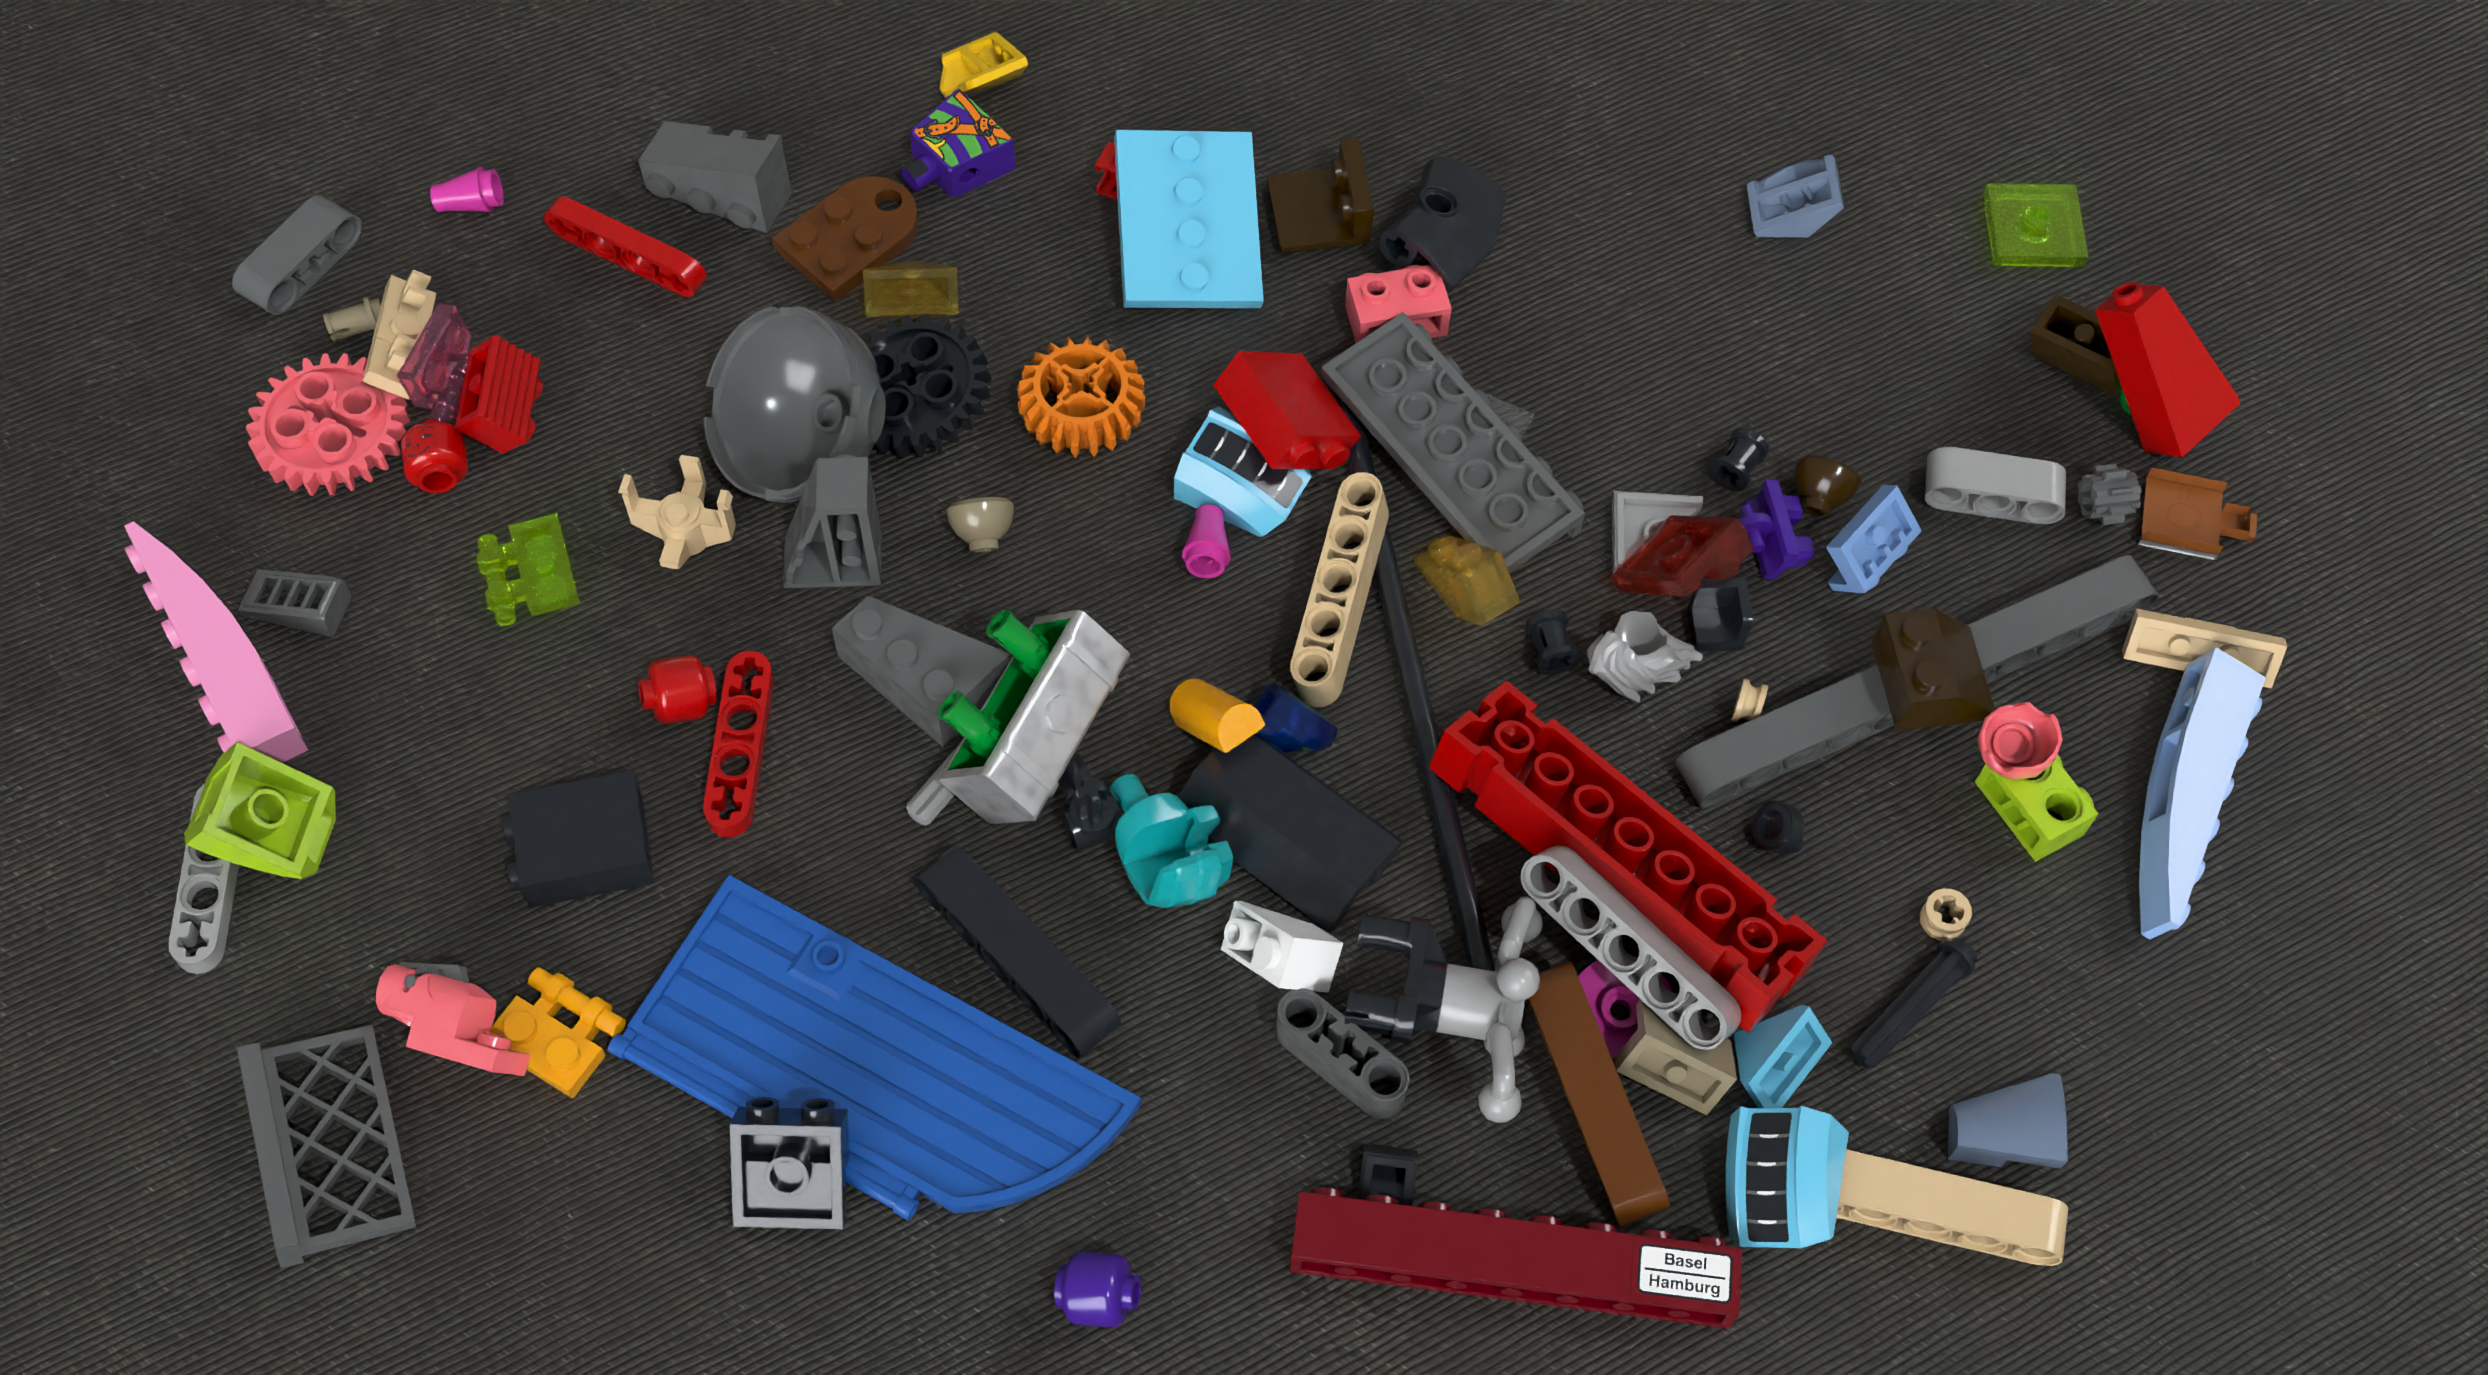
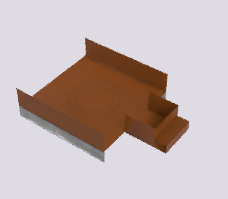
M2151 468L2144 480L2146 491L2142 536L2138 545L2216 560L2223 549V546H2219L2220 535L2254 542L2256 539L2257 514L2251 513V507L2226 503L2222 510L2223 491L2228 484L2227 482Z

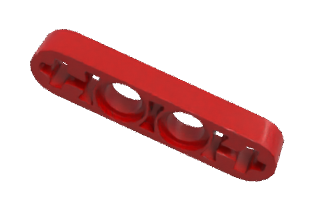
M559 196L543 215L546 225L562 239L681 296L692 297L707 279L705 269L688 254L565 196Z
M743 651L735 655L726 667L703 803L704 815L711 831L725 838L736 837L744 833L751 825L755 808L774 687V676L770 662L763 654L755 651ZM749 669H756L758 675L753 677L750 689L752 696L745 695L742 677L747 676ZM740 711H749L757 716L756 722L751 728L740 731L729 726L730 719ZM732 756H743L750 761L748 769L740 775L730 776L722 772L723 763ZM726 790L733 791V800L737 811L732 812L728 820H722L719 812L725 811L728 795Z

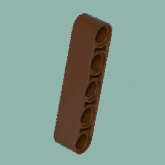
M1568 961L1540 972L1539 988L1527 1000L1619 1227L1671 1208L1658 1170L1572 962Z

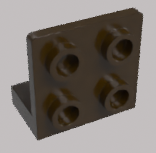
M1358 137L1340 139L1339 158H1332L1331 168L1273 174L1267 177V187L1281 252H1296L1368 244L1371 242L1374 208Z

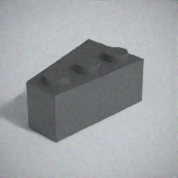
M664 121L638 160L645 188L660 198H671L688 204L701 213L710 212L729 219L739 227H751L767 233L792 194L781 135L768 134L764 141L748 139L746 131L733 130L730 136L712 134L713 130L710 126Z
M842 454L833 458H817L785 536L783 588L881 585L882 533L868 457Z
M867 596L832 627L838 657L942 747L958 734L956 730L936 715L943 699L953 691H960L966 699L981 710L1011 660V654L870 596Z

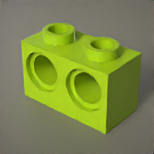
M2057 755L2050 767L2037 777L2032 778V780L2006 778L1994 772L1985 764L1975 781L2035 862L2084 836L2099 814L2094 808L2093 801L2087 791L2077 786L2065 771L2059 755ZM2048 811L2056 812L2064 821L2053 818Z

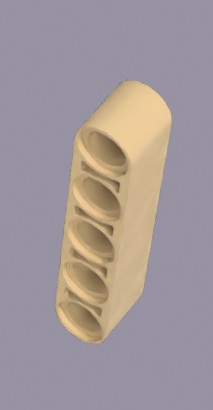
M1359 472L1348 476L1339 488L1291 659L1290 671L1300 697L1307 705L1313 707H1325L1332 704L1338 699L1342 691L1389 518V509L1380 480L1367 472ZM1372 500L1368 505L1356 506L1361 501ZM1353 542H1360V543H1361V544H1360L1358 547H1356V548H1353V549H1343L1345 546H1347V545L1350 544V543H1353ZM1340 585L1350 586L1345 591L1340 593L1331 592L1334 588ZM1326 629H1338L1337 632H1335L1331 636H1319ZM1316 672L1326 673L1318 681H1307V678Z
M1846 1149L1836 1218L2029 1264L2053 1266L2063 1261L2068 1206L2062 1201L2051 1197Z

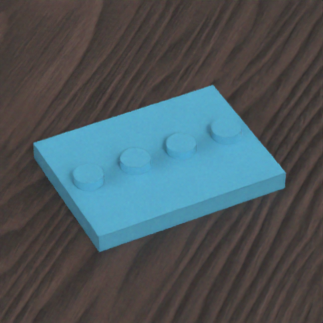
M1116 130L1114 146L1123 307L1261 308L1264 300L1252 132Z

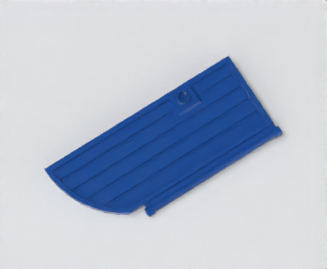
M728 875L627 1025L628 1028L624 1034H616L608 1046V1052L622 1060L628 1059L730 1118H733L738 1106L746 1107L748 1100L757 1097L775 1098L779 1101V1107L801 1108V1103L806 1100L824 1098L834 1102V1109H848L849 1162L846 1167V1183L892 1208L893 1213L908 1221L913 1218L919 1207L920 1202L916 1200L919 1195L924 1196L952 1213L985 1211L1012 1205L1037 1196L1063 1183L1087 1167L1121 1134L1142 1105L1141 1097L731 875Z

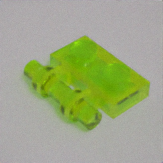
M557 513L508 525L512 542L499 545L494 534H485L478 538L477 542L480 552L477 554L476 560L479 572L485 575L488 589L485 591L487 608L494 612L496 623L499 626H508L516 621L514 607L519 602L527 601L531 616L581 604ZM518 564L521 578L507 582L505 571L508 566Z

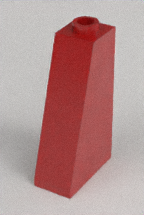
M2139 282L2124 283L2116 287L2112 291V295L2095 309L2144 452L2183 457L2240 405L2238 395L2164 286L2143 285Z

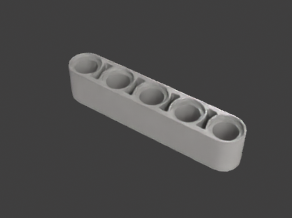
M1557 845L1538 853L1525 862L1521 870V882L1527 894L1687 1043L1698 1049H1713L1736 1031L1741 1022V1010L1734 997L1575 851L1566 846ZM1545 862L1551 863L1559 871V885L1552 883L1546 877L1544 872ZM1584 898L1590 899L1597 905L1600 913L1598 921L1591 919L1584 912ZM1622 935H1628L1637 942L1639 957L1632 956L1626 952L1622 944ZM1662 972H1668L1675 976L1680 986L1679 994L1672 993L1665 988L1661 979ZM1701 1009H1707L1716 1014L1719 1018L1720 1030H1713L1705 1025L1701 1017Z

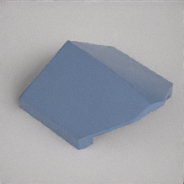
M1826 155L1824 159L1805 160L1787 166L1759 182L1753 180L1747 184L1753 230L1756 237L1809 238L1844 208L1837 164L1833 155Z

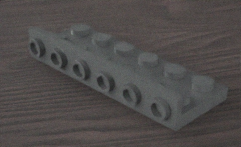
M1404 312L1321 367V377L1500 580L1566 533L1571 538L1581 533L1585 512L1577 495L1569 489L1564 490L1553 478L1552 470L1542 457L1531 454L1523 445L1522 438L1517 429L1509 422H1502L1493 412L1492 405L1487 396L1480 389H1473L1464 380L1457 363L1450 356L1444 357L1433 345L1428 331L1421 324H1414Z

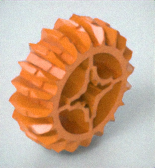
M1088 335L1084 339L1083 344H1074L1068 336L1065 347L1059 348L1050 342L1047 348V355L1035 352L1032 359L1033 365H1024L1022 380L1019 381L1017 387L1018 398L1020 399L1018 401V410L1024 419L1028 433H1036V439L1039 441L1040 446L1052 442V448L1056 454L1065 447L1071 448V453L1075 458L1080 453V449H1089V452L1095 458L1099 446L1103 445L1113 452L1116 446V438L1128 441L1131 435V428H1138L1141 421V413L1145 408L1144 380L1142 375L1138 374L1135 360H1126L1123 348L1110 352V345L1106 339L1098 346H1094ZM1110 386L1118 394L1113 404L1106 400L1105 391ZM1050 390L1057 393V403L1052 407L1045 401V397Z

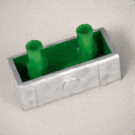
M1006 609V611L1001 610L989 622L986 634L1012 655V658L983 707L979 710L964 697L962 692L953 691L943 699L937 709V717L944 720L964 737L939 781L985 821L991 824L1035 821L1048 798L1054 795L1059 786L1058 781L1108 693L1114 690L1119 681L1118 676L1130 657V653L1081 610L1036 617L1029 629L1009 609Z

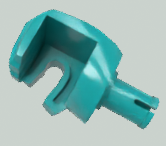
M1126 774L1116 779L1111 785L1112 790L1110 791L1124 815L1119 819L1115 828V843L1127 876L1142 900L1147 905L1160 908H1174L1199 903L1216 895L1217 888L1230 878L1233 855L1227 841L1207 844L1208 835L1220 823V818L1214 807L1209 805L1189 809L1178 796L1169 792L1149 796L1138 777L1134 774Z

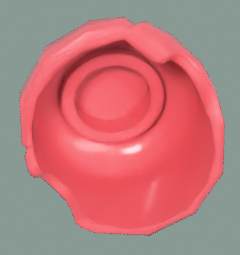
M2021 702L2014 705L2008 704L1995 709L1985 717L1977 738L1985 764L2001 776L2014 780L2034 778L2054 763L2063 741L2056 716L2040 711L2030 702Z

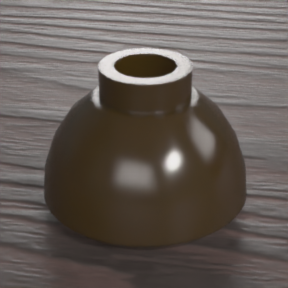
M1807 455L1799 458L1795 468L1797 490L1804 499L1801 505L1802 509L1821 517H1828L1831 509L1849 501L1862 483L1859 474L1853 468L1823 456Z

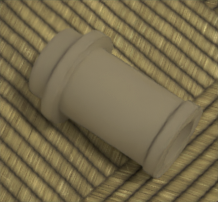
M367 296L363 298L364 303L323 314L328 333H332L330 336L333 343L373 329L375 330L381 306L380 298L370 300Z

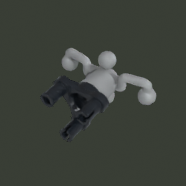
M1527 896L1521 897L1504 911L1501 918L1504 935L1499 947L1494 971L1447 964L1430 919L1411 916L1410 921L1363 913L1357 946L1405 953L1404 959H1409L1404 993H1399L1398 998L1355 991V989L1350 988L1344 1024L1352 1023L1356 1024L1363 1031L1391 1035L1390 1041L1409 1044L1410 1039L1422 1030L1484 1040L1485 1049L1489 1052L1492 1059L1493 1080L1485 1084L1479 1093L1480 1111L1488 1120L1496 1123H1507L1515 1118L1520 1112L1522 1101L1520 1091L1515 1086L1514 1057L1519 1055L1525 1045V1036L1521 1027L1525 1000L1532 997L1540 985L1539 972L1531 961L1519 958L1523 943H1529L1536 939L1543 927L1541 913L1536 908L1534 900Z

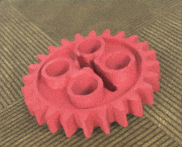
M326 353L322 355L320 365L313 366L308 358H303V370L296 372L293 368L286 366L284 369L288 377L284 381L272 377L268 379L273 389L272 393L257 392L256 396L262 407H252L248 410L254 421L246 425V430L251 437L248 444L264 472L269 471L275 483L285 480L290 491L294 492L304 484L309 495L314 496L319 486L325 485L331 496L335 494L337 484L342 482L345 483L350 491L355 490L354 478L361 476L371 483L374 480L370 470L374 466L386 471L389 469L385 455L400 456L401 451L396 441H401L406 432L404 425L410 423V418L406 411L408 405L405 398L362 382L367 359L364 357L352 365L348 354L343 353L337 364H332Z

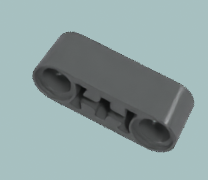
M323 195L312 196L238 266L232 280L233 289L272 315H280L286 312L356 244L362 232L361 219Z
M1303 988L1294 989L1286 993L1281 998L1277 1011L1276 1035L1281 1045L1369 1116L1377 1119H1388L1398 1114L1404 1106L1410 1080L1405 1064L1356 1024H1344L1345 1016L1317 993ZM1294 1014H1305L1314 1023L1306 1028H1297L1291 1025L1287 1019ZM1324 1032H1328L1327 1037L1323 1035ZM1345 1049L1351 1052V1057L1345 1053L1340 1055L1339 1058L1332 1055L1333 1051L1341 1054ZM1356 1070L1361 1073L1360 1076H1356ZM1378 1079H1385L1392 1082L1397 1091L1389 1095H1381L1370 1087V1083Z

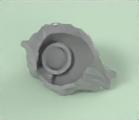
M1630 611L1621 615L1615 631H1607L1605 635L1601 634L1587 649V657L1590 663L1589 672L1602 679L1617 693L1636 703L1640 702L1638 692L1645 691L1648 694H1654L1655 683H1677L1681 679L1680 670H1688L1691 661L1700 662L1703 659V655L1694 649V645L1685 643L1666 632L1657 623L1656 618L1651 612Z

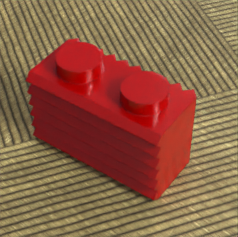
M492 336L471 349L468 354L469 359L466 362L468 366L465 369L464 383L461 386L463 390L460 393L461 399L458 402L460 406L457 409L458 414L455 418L457 422L454 428L505 454L515 447L525 444L535 430V420L531 418L533 403L539 397L543 387L542 380L538 379L541 360L540 358L533 357L532 353H525L524 349H517V345L509 344L508 340H501V336Z

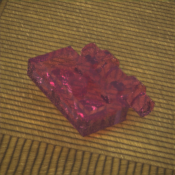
M438 303L397 374L414 407L432 409L427 420H438L447 423L449 419L456 418L458 414L457 409L460 406L458 402L461 399L460 393L463 390L461 386L464 383L465 369L468 366L466 364L469 359L468 354L475 347L469 346L472 337L454 305Z

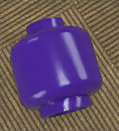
M1081 1251L1072 1256L1068 1264L1061 1265L1057 1272L1054 1288L1055 1304L1058 1309L1064 1311L1067 1320L1075 1325L1116 1328L1124 1322L1129 1309H1137L1141 1297V1280L1138 1275H1132L1129 1262L1122 1255Z

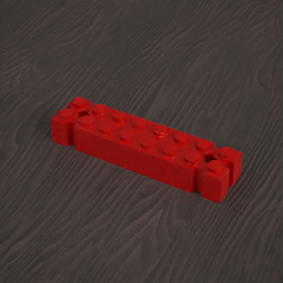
M1507 680L1481 701L1476 715L1469 710L1444 730L1428 768L1458 793L1463 789L1469 788L1478 795L1475 807L1534 856L1557 845L1566 846L1575 851L1734 997L1741 1010L1739 1026L1747 1033L1773 1008L1779 997L1783 998L1806 975L1828 940L1795 913L1786 920L1776 912L1773 907L1778 900L1558 721L1552 718L1545 724L1534 715L1537 704ZM1545 862V865L1560 877L1557 868L1551 863ZM1587 899V900H1588L1589 902H1591L1595 907H1597V905H1596L1593 901H1591L1590 899Z

